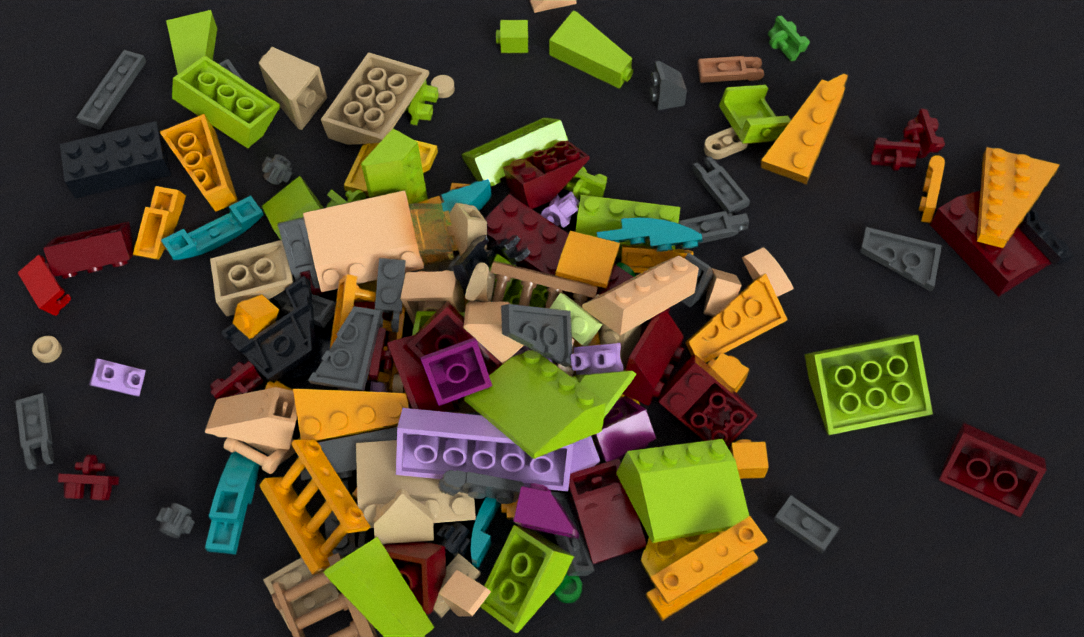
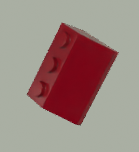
M129 221L54 238L43 248L51 273L54 277L61 275L65 279L76 276L77 272L82 270L92 273L102 270V266L112 264L113 267H119L128 264L127 260H130L133 256Z
M447 301L426 321L407 343V346L420 358L474 337L463 328L464 317ZM477 341L487 372L491 375L503 363ZM465 396L462 397V398H460L464 403H466V402L464 401Z
M667 310L652 318L629 356L625 370L633 371L637 375L622 394L648 406L654 397H660L665 386L663 380L670 379L675 365H672L673 362L678 363L684 352V348L681 347L684 336Z
M413 336L387 343L412 409L451 413L460 410L458 405L461 402L460 398L440 406L438 405L421 359L407 346V343Z
M963 423L951 447L939 480L1021 517L1047 469L1045 458Z

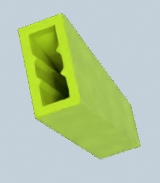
M211 10L166 20L178 74L204 55L213 60L217 25Z
M574 10L549 40L550 56L619 89L625 81L628 82L632 77V58Z
M378 537L323 571L326 577L383 637H425L427 633L434 629L431 621Z

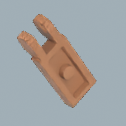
M758 57L699 59L697 63L700 83L746 79L757 81L764 78V70L759 68L762 65V61Z

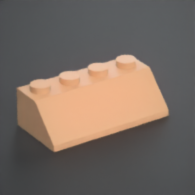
M676 256L649 268L582 304V308L621 336L694 294L699 268L685 258Z

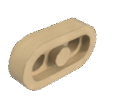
M731 127L709 136L705 141L704 152L713 159H722L744 150L748 143L742 144Z

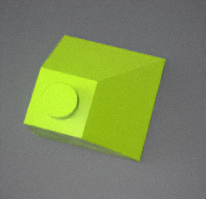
M623 370L576 375V377L572 376V378L606 402L605 418L637 374L633 371Z

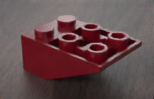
M568 140L559 141L553 147L546 150H538L527 158L512 161L510 165L503 167L510 193L517 200L534 209L552 201L590 158L589 155Z
M696 354L668 381L659 397L660 404L704 441L723 439L727 447L758 416L716 371Z
M619 458L570 474L567 493L592 564L647 546L638 514L616 474L621 464Z

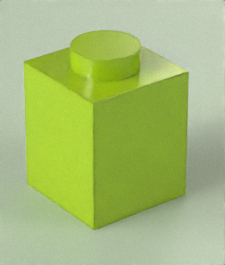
M528 20L500 21V30H496V44H501V53H528Z

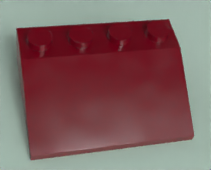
M980 191L956 197L938 208L930 225L998 297L1052 263L1018 226L1004 248L977 242Z

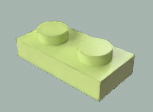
M563 293L558 295L550 309L571 311L572 337L583 346L590 344L603 325Z

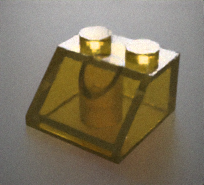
M408 204L419 254L424 265L454 259L453 251L458 249L455 236H449L447 226H452L449 210L443 211L442 204Z

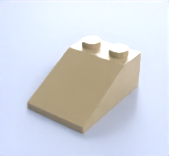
M282 240L210 259L216 303L226 316L234 315L237 304L243 300H248L261 294L269 300L294 283Z

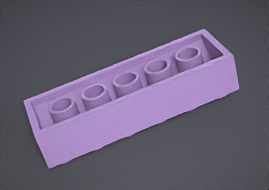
M402 408L397 427L396 475L442 479L446 471L458 470L521 481L524 483V487L528 488L530 483L547 486L549 490L568 491L574 443L533 459L482 415Z

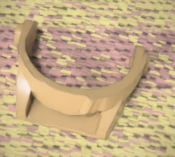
M478 263L472 273L465 294V298L469 302H491L495 275L490 273L491 271H489V267L485 263Z

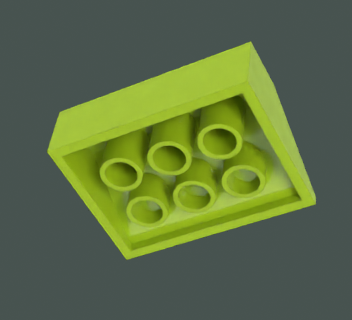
M901 335L804 354L809 381L827 435L933 414L918 335Z
M528 350L511 357L489 375L492 383L491 387L467 395L464 399L465 402L533 459L602 432L606 402L597 397L593 392L589 391L534 350Z
M723 439L627 451L616 472L652 543L728 530L749 517L736 461Z

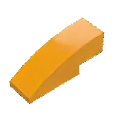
M155 186L150 208L145 207L133 255L159 260L165 250L161 240L173 234L186 198L185 194L179 190Z

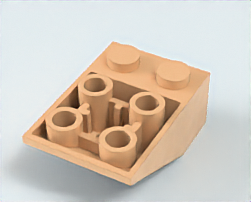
M274 387L219 398L215 402L205 433L213 434L217 437L242 440L246 443L267 445L275 449L289 450L297 421L294 393L291 390Z

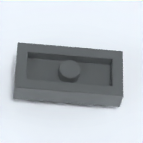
M791 495L774 518L775 522L821 554L839 530L837 526Z

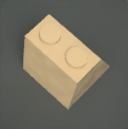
M271 47L259 62L268 93L280 104V108L294 125L302 130L327 99L320 68Z

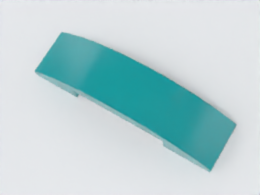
M249 196L229 206L230 213L188 234L182 229L162 239L161 242L173 260L198 256L214 250L244 233L263 216V211L254 199Z
M485 498L474 523L471 538V559L476 569H479L492 545L490 535L485 532L501 505L494 498Z

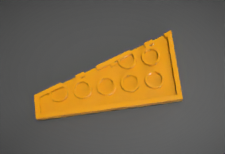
M986 147L982 164L977 242L1004 248L1017 226L1022 222L1025 215L1041 195L1043 189L1050 182L1052 176L1057 172L1059 164L1030 158L1024 154L1018 155L1006 152L1000 148Z

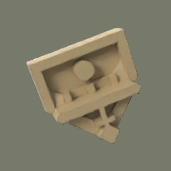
M401 488L395 493L396 498L387 504H378L376 506L374 536L375 538L378 537L382 544L434 541L433 514L430 513L429 502H418L409 497L408 491Z

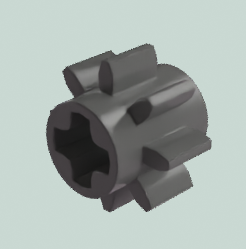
M276 154L272 159L267 156L262 164L263 168L261 171L265 172L263 174L264 178L275 185H279L282 180L287 183L293 174L290 167L291 162L282 155Z
M172 503L170 508L162 507L156 518L160 522L159 524H161L159 530L173 538H179L184 533L189 534L195 523L190 517L192 511L176 503Z

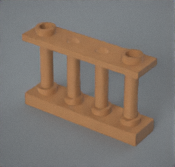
M493 261L490 273L496 274L495 279H497L492 302H503L507 282H510L511 278L522 280L521 285H523L518 305L529 306L533 288H536L537 284L547 286L546 291L549 293L545 308L549 309L563 290L572 292V297L575 298L574 302L582 307L585 301H588L589 297L595 298L597 286L498 261Z
M337 553L328 557L329 567L343 559L344 556ZM324 572L286 590L285 585L276 582L272 584L275 591L272 594L273 602L278 610H283L293 637H306L303 628L342 609L350 611L353 621L350 622V626L328 637H378L374 626L342 593L338 594L337 599L297 617L291 601L330 583L331 581Z

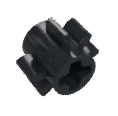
M454 521L450 526L444 523L436 533L438 535L437 538L440 540L438 545L445 546V553L453 558L458 553L465 556L471 547V540L468 539L471 532L459 522Z

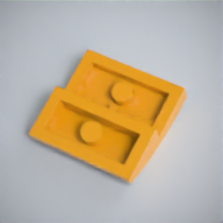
M570 231L555 276L607 288L613 265L619 252L620 243Z

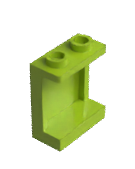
M766 85L727 87L725 89L719 107L742 144L776 141L791 121L788 116H775L765 101L768 91Z

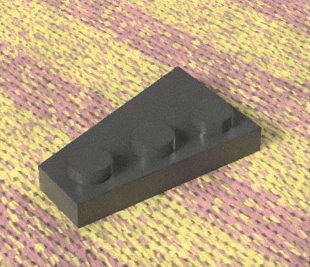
M866 227L860 253L932 292L935 286L942 245Z
M514 304L501 306L503 335L565 367L572 366L571 311Z
M354 306L338 331V337L329 351L325 352L322 357L323 361L316 372L312 373L308 381L311 384L364 391L382 319V312L380 310Z

